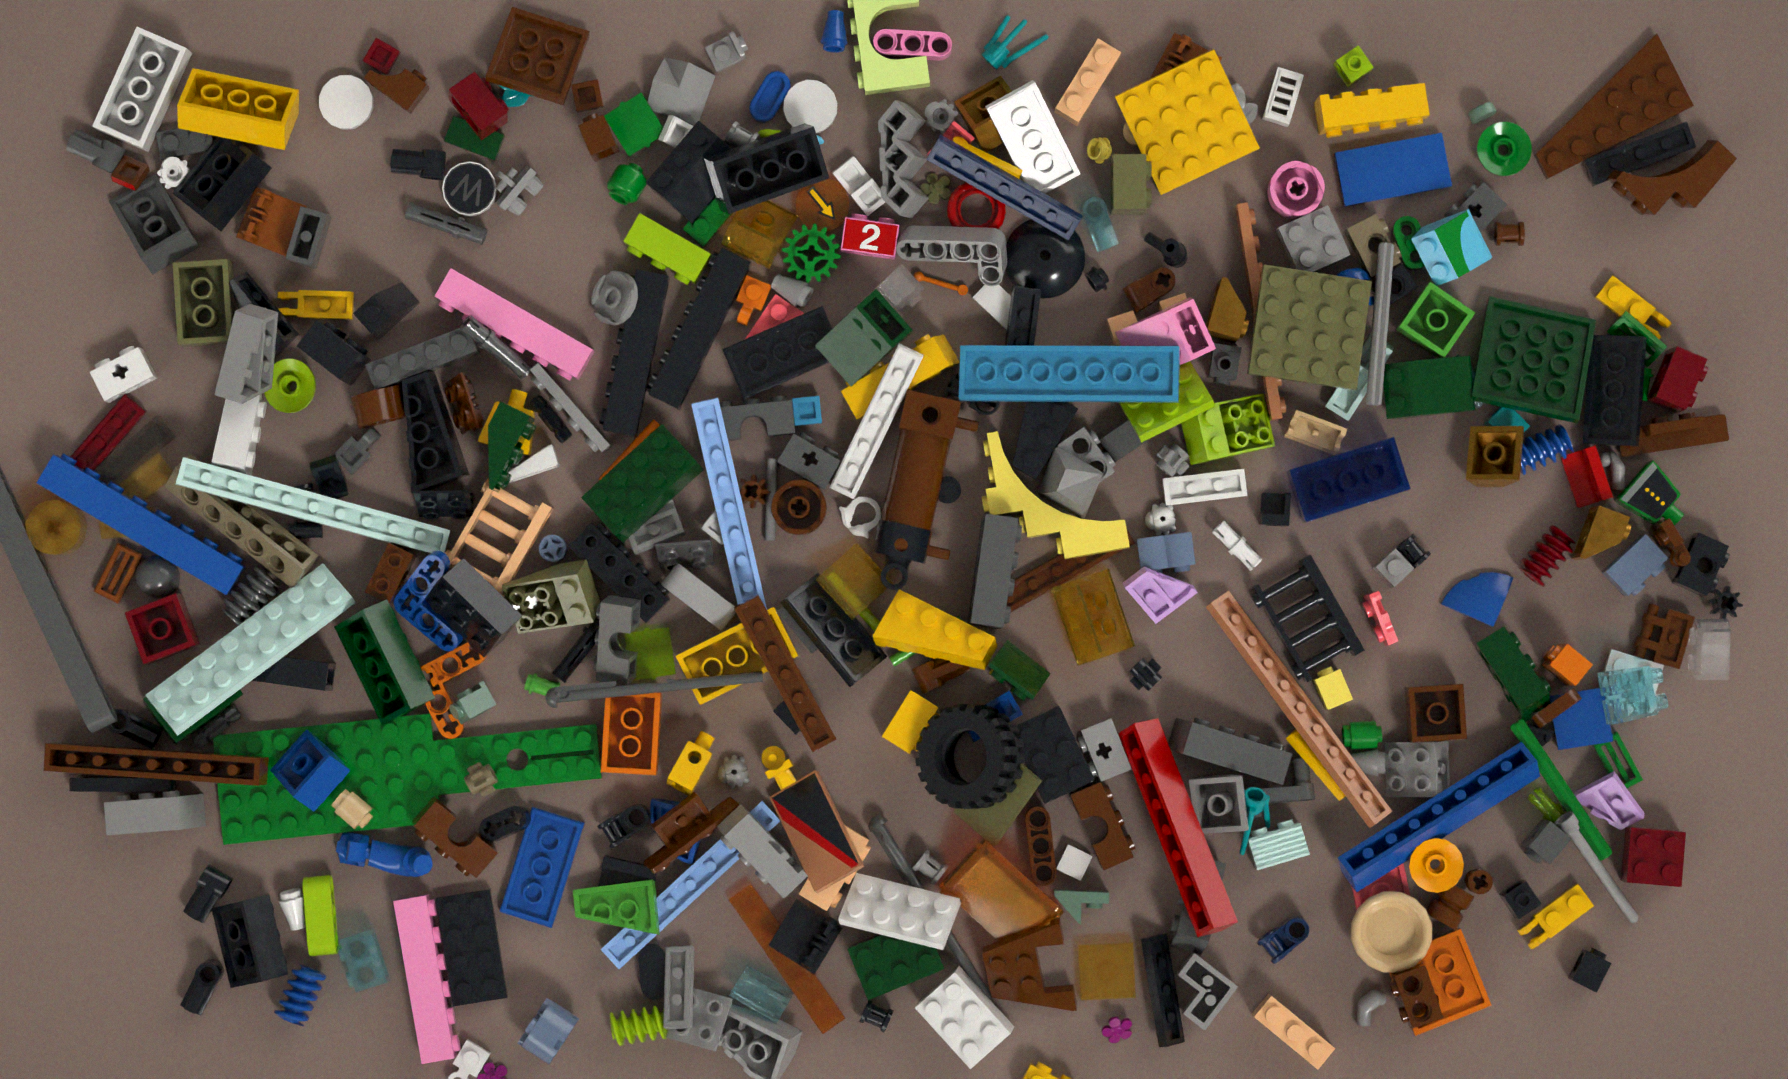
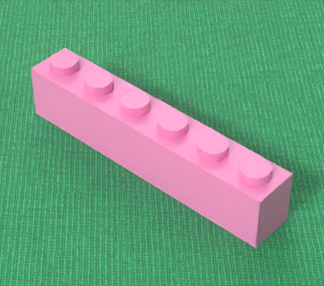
M450 268L434 296L440 300L438 306L450 313L454 309L464 314L461 318L463 320L472 315L480 324L487 327L488 330L492 329L499 340L501 336L510 340L509 346L522 354L526 349L534 354V361L545 367L549 363L558 368L556 373L569 381L572 377L579 380L595 352L588 346Z
M429 894L395 900L393 903L421 1064L454 1059L457 1056L456 1051H460V1041L458 1035H453L452 1024L456 1023L453 1007L449 1008L447 997H451L449 981H444L442 970H446V961L444 954H439L438 943H441L442 940L439 926H434L433 916L437 915L435 900H430Z

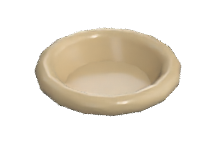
M1384 891L1369 897L1357 908L1351 922V941L1356 954L1369 967L1381 972L1400 973L1414 967L1426 956L1432 942V923L1427 910L1414 897L1402 892Z

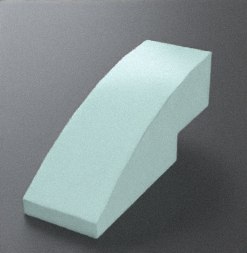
M1371 333L1363 344L1357 390L1336 388L1325 407L1349 421L1367 393ZM1389 343L1386 344L1385 362L1394 349Z

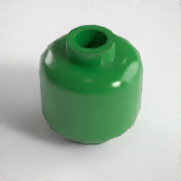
M634 163L618 165L607 182L609 196L614 201L623 205L635 203L647 185L643 169Z

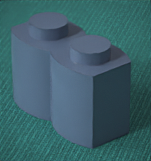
M1191 532L1136 539L1140 569L1147 567L1163 573L1164 568L1173 567L1175 573L1190 571V565H1195Z

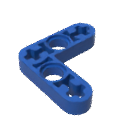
M433 551L423 559L396 595L394 607L402 617L444 651H452L462 643L463 637L453 631L449 623L440 614L435 613L431 609L430 604L425 601L450 567L449 557L445 553ZM437 560L439 562L438 568L432 573L428 570L431 569L434 561ZM417 577H422L427 581L428 588L426 590L420 589L417 586ZM411 594L415 595L409 603L410 606L407 607L404 604L406 602L405 599ZM423 614H429L433 617L434 626H428L424 623ZM439 626H442V628H441V629L439 630V632L437 633L435 630H436ZM448 633L453 636L450 642L446 639Z

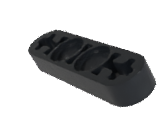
M70 777L69 791L168 792L176 791V780Z

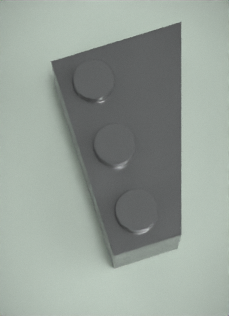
M1214 861L1223 881L1226 863ZM1179 891L1176 904L1180 906L1178 914H1174L1171 930L1173 934L1169 947L1202 954L1209 943L1211 934L1197 937Z

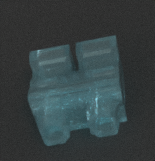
M1641 666L1597 673L1601 697L1621 694V698L1602 701L1606 725L1658 715V711L1669 706L1665 693L1656 695L1654 693L1653 684L1662 683L1664 679L1661 668Z

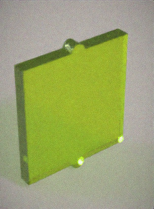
M669 627L652 630L645 628L644 631L624 633L627 650L638 652L636 678L634 680L647 678L656 680L657 677L676 674Z

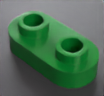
M1403 216L1394 223L1392 229L1393 236L1401 252V260L1404 266L1411 270H1418L1425 265L1420 255L1418 261L1410 259L1411 252L1418 253L1411 238L1421 229V226L1414 217ZM1408 226L1411 230L1410 235L1402 234L1401 228Z

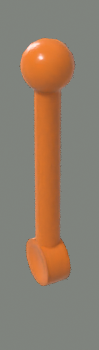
M920 271L915 272L913 275L914 280L917 282L926 281L952 289L961 296L966 295L968 292V287L963 284L957 286L925 276Z

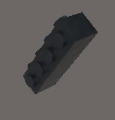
M590 523L569 547L582 560L587 559L589 567L618 596L641 600L640 618L648 624L670 601L667 597L670 592L659 581L654 584L647 577L650 572L640 562L634 565L627 558L631 553L620 542L615 546L608 539L612 534L601 523L597 527Z

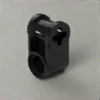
M635 804L623 812L610 817L597 827L599 830H603L610 842L609 847L613 849L649 824L651 820L650 810L643 804ZM637 809L643 812L644 821L642 824H635L631 820L633 810Z

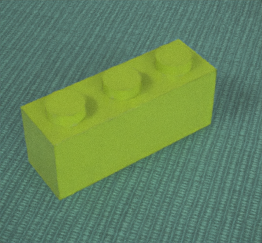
M639 213L623 241L628 246L626 249L628 252L638 258H641L642 255L652 259L650 264L663 272L668 268L675 273L674 278L685 285H688L689 282L696 285L712 257L709 252Z

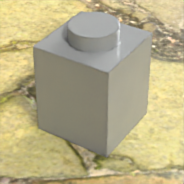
M1395 548L1391 549L1372 569L1392 588L1401 582L1414 567Z

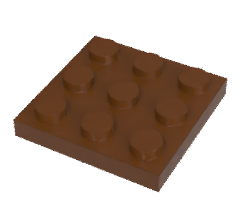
M512 7L486 73V81L564 106L588 42L590 31Z

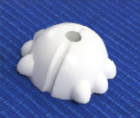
M170 156L162 162L157 174L161 176L159 181L165 183L166 189L178 187L189 173L190 168L186 167L187 161H181L177 157Z
M1161 503L1160 506L1153 504L1152 511L1147 513L1145 524L1151 531L1154 530L1157 536H1160L1162 533L1168 535L1170 530L1173 532L1176 530L1173 505L1166 507L1165 503ZM1162 516L1165 517L1163 522L1160 520Z

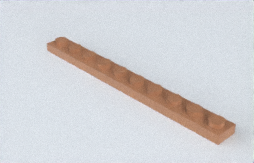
M1227 591L1207 605V610L1369 828L1373 827L1393 812L1232 594Z

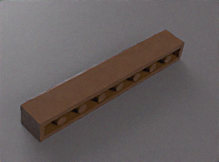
M55 742L45 743L43 771L260 786L267 785L269 757Z

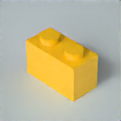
M910 690L882 737L909 754L912 749L917 752L916 744L921 742L923 738L920 736V732L923 727L930 726L928 720L933 715H939L936 712L939 707Z

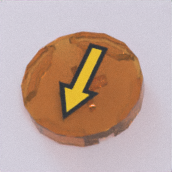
M826 179L801 188L796 199L797 215L801 222L810 230L813 224H817L818 231L827 227V232H830L840 227L845 221V217L848 216L850 209L849 196L844 187L832 179Z

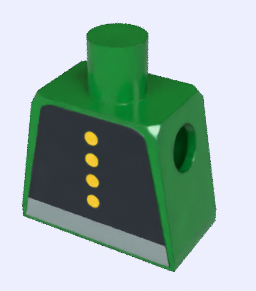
M1653 460L1645 464L1614 500L1617 504L1651 524L1657 523L1663 517L1664 519L1670 518L1675 526L1684 516V513L1673 505L1680 497V492Z

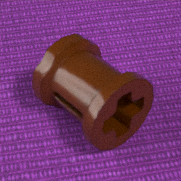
M1495 222L1494 244L1496 246H1500L1502 243H1517L1518 246L1524 245V222H1518V224Z
M1481 869L1470 870L1464 879L1466 888L1476 894L1489 892L1493 885L1491 875ZM1483 875L1481 880L1485 882L1484 885L1474 888L1476 883L1473 881V878Z

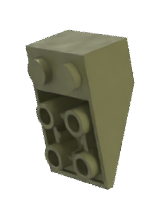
M587 559L561 563L502 585L506 600L522 615L515 625L518 634L593 623L597 617V607L601 603Z

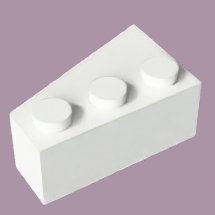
M262 394L243 404L225 399L212 465L252 476L256 457V445L259 443L261 436L260 420L265 417L267 403L263 402Z

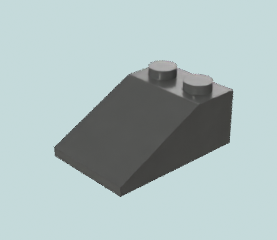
M156 174L144 180L137 191L129 189L109 201L140 258L152 275L200 247Z

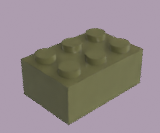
M228 259L174 262L173 277L178 345L193 347L227 344L233 316L236 311L235 298L229 283L234 278L233 262Z

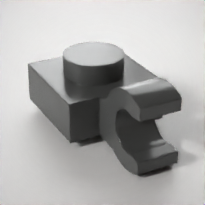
M370 428L359 441L354 436H351L333 455H336L338 462L351 475H354L373 456L367 449L381 435L375 429Z

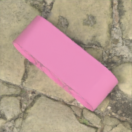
M882 29L875 34L873 46L875 51L885 58L906 59L926 56L927 60L940 61L948 58L951 54L952 41L947 34L942 32ZM882 37H888L893 41V45L891 48L884 50L878 46V41ZM909 39L918 40L920 43L919 49L909 51L905 47L906 41ZM937 40H942L947 44V49L942 53H938L933 50L932 44Z

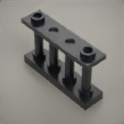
M1311 555L1299 560L1301 564L1298 567L1299 571L1263 591L1259 584L1251 587L1254 593L1250 594L1257 608L1263 607L1294 664L1291 668L1298 680L1303 678L1304 682L1307 683L1312 680L1308 673L1309 671L1343 652L1346 654L1351 652L1352 656H1356L1365 651ZM1303 580L1305 582L1310 580L1315 589L1312 591V595L1278 614L1274 613L1268 602L1269 599ZM1316 604L1319 606L1323 604L1328 612L1325 615V619L1291 638L1287 636L1281 624ZM1330 628L1338 629L1342 636L1338 639V643L1302 662L1295 650L1296 647Z

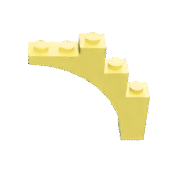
M998 431L987 433L988 440H983L985 456H991L993 467H988L990 483H996V487L986 489V495L982 496L984 512L1000 516L1023 512L1024 516L1019 517V523L1022 525V533L1027 532L1028 538L1060 533L1061 537L1056 538L1058 554H1064L1065 559L1130 548L1125 520L1096 521L1081 519L1062 513L1042 502L1025 487L1013 472L1004 454Z

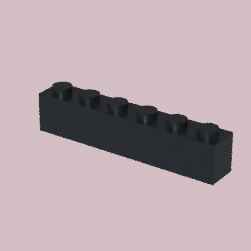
M721 248L719 253H713L708 263L711 270L707 277H701L696 287V291L699 294L695 302L689 301L683 314L687 318L683 326L678 324L671 338L675 342L671 350L666 349L659 362L663 366L658 375L655 373L652 375L647 385V388L650 389L649 395L677 410H680L752 266L750 261L724 248Z
M636 269L635 275H630L638 287L637 304L630 318L625 321L624 329L619 328L616 344L620 345L619 354L613 355L611 371H615L613 382L608 381L605 397L609 398L607 409L602 408L599 424L603 425V430L606 432L635 438L638 433L670 281L667 275Z

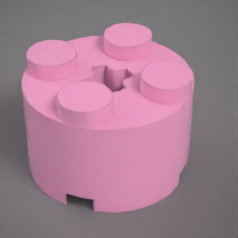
M1301 161L1285 163L1277 169L1268 183L1267 197L1275 212L1283 218L1298 219L1313 212L1321 203L1325 190L1324 180L1321 173L1312 165ZM1292 184H1294L1295 187L1302 188L1301 192L1299 193V196H1297L1295 193L1291 194L1290 189L1292 188Z

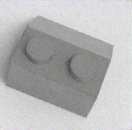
M1201 775L1189 780L1192 806L1204 834L1249 830L1242 775Z

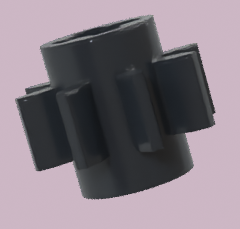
M1725 586L1723 593L1715 589L1713 592L1715 597L1707 600L1713 607L1710 614L1720 613V620H1725L1727 613L1731 617H1737L1736 608L1743 607V604L1738 603L1737 600L1740 593H1730V586ZM1721 598H1729L1730 601L1727 603L1729 608L1720 607L1723 603Z
M1142 658L1130 669L1129 673L1133 676L1130 682L1138 690L1144 687L1149 691L1162 678L1158 673L1162 667L1154 659L1147 662Z

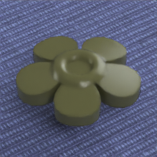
M935 173L929 174L927 176L928 183H924L920 187L922 192L929 195L928 201L932 204H937L940 201V197L943 200L949 199L951 190L947 187L950 185V179L947 176H942L938 181V176Z

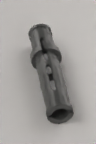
M411 202L405 213V219L453 234V238L456 239L461 237L483 245L488 230L486 228L467 223L464 218L459 217L455 219Z
M472 315L462 322L463 325L460 326V329L471 336L477 342L478 347L489 351L520 379L525 378L530 373L532 365L499 340L492 329L488 330Z

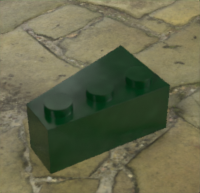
M1502 627L1477 642V652L1493 678L1498 681L1506 693L1504 696L1507 701L1512 702L1518 711V719H1524L1527 722L1538 712L1550 705L1548 691L1551 690V687L1543 676H1537L1533 670L1536 668L1534 661L1528 653L1523 655L1519 649L1521 643L1513 631L1508 633L1506 628Z

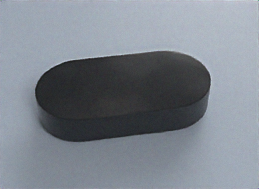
M649 944L644 946L638 955L641 990L647 998L659 999L664 996L665 952L660 946Z

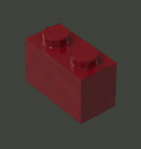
M473 72L448 89L449 101L480 140H483L508 123L509 109L500 97L497 99L491 92L492 87L486 81V78H480L476 72Z

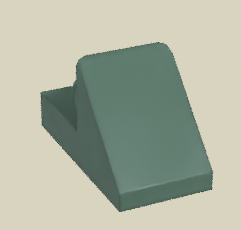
M1053 889L1054 897L1080 925L1081 903H1086V908L1096 909L1103 908V904H1109L1108 891Z

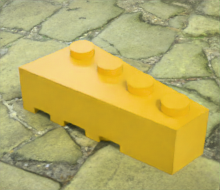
M927 334L915 341L916 347L913 350L924 356L907 390L912 391L918 387L919 383H924L940 375L941 370L947 367H954L960 363L945 335L933 336L931 338ZM882 361L876 364L870 370L871 374L858 380L852 387L846 382L847 388L843 389L841 393L856 419L863 418L889 363L884 365Z
M900 589L873 634L876 646L892 647L899 651L914 652L933 659L949 660L952 663L982 670L986 669L998 647L994 636Z

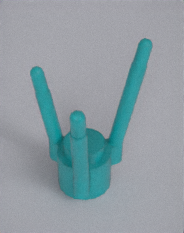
M1007 15L991 40L983 47L985 51L981 55L996 70L1000 66L1005 69L1012 61L1040 45L1049 36L1045 34L1007 57L1010 52L1006 46L1027 24V20L1023 19L1002 43L997 42L1010 20V16Z
M1250 787L1246 791L1244 790L1249 830L1244 831L1240 855L1245 854L1254 816L1263 810L1265 827L1269 828L1271 826L1269 812L1270 796L1266 795L1258 787Z

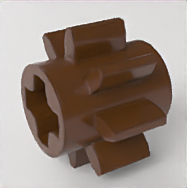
M754 474L751 475V481L740 479L743 484L742 488L739 489L743 497V504L750 501V508L755 509L756 502L764 505L767 504L764 497L766 494H770L771 491L766 490L764 487L767 483L766 479L757 482V476ZM750 486L758 487V489L756 490V493L758 494L757 497H749V494L751 493L749 489Z

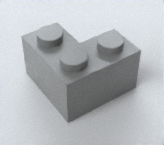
M1193 951L1176 971L1178 976L1197 989L1181 1012L1203 1030H1206L1238 986Z

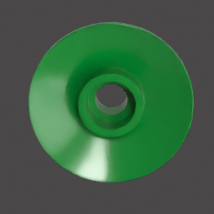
M1497 122L1490 125L1482 132L1477 143V155L1480 163L1487 171L1498 176H1510L1521 171L1529 162L1532 153L1531 141L1526 131L1519 125L1511 122ZM1503 145L1507 148L1508 152L1506 155H1501L1498 152L1499 146Z

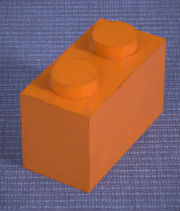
M1569 644L1552 645L1543 655L1545 661L1542 666L1566 686H1576L1593 666L1591 662Z

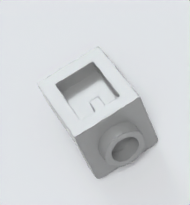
M734 31L729 33V36L705 47V50L716 72L719 73L745 60L744 52L748 48L741 35L736 37Z

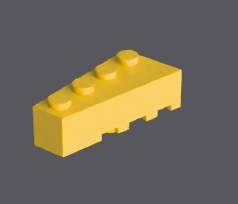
M1425 83L1389 87L1385 92L1378 88L1368 89L1360 92L1358 96H1355V93H1352V91L1342 92L1339 95L1333 96V99L1329 98V94L1319 95L1314 102L1319 135L1326 134V138L1342 136V131L1353 130V134L1369 132V127L1380 126V130L1396 128V123L1407 122V126L1423 124V119H1427L1430 115Z

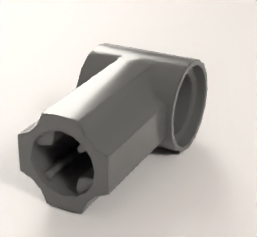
M77 129L71 134L66 148L67 151L91 161L92 165L109 173H113L125 152V149L104 139L101 141Z

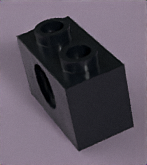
M1694 533L1687 548L1691 556L1690 563L1678 568L1672 583L1700 596H1707L1708 593H1713L1719 581L1716 578L1719 568H1724L1730 554L1727 553L1729 546L1702 533ZM1701 558L1706 559L1709 563V569L1706 573H1701L1697 568V562Z

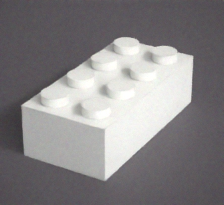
M136 27L92 126L105 134L149 152L192 52L181 45Z

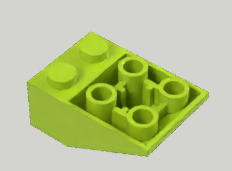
M1263 393L1214 403L1215 407L1181 423L1191 465L1275 447Z

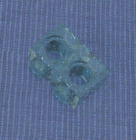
M374 928L339 940L341 945L337 946L341 961H346L349 971L346 972V979L350 988L354 987L355 992H359L390 981ZM358 940L364 944L365 952L363 955L353 953L352 943ZM362 967H369L373 971L371 981H364L360 977Z

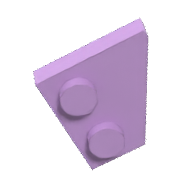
M1147 567L1141 568L1123 582L1125 589L1155 624L1198 593L1193 585Z
M1615 771L1573 792L1581 805L1591 810L1590 813L1592 815L1607 820L1610 825L1619 830L1644 819V811Z

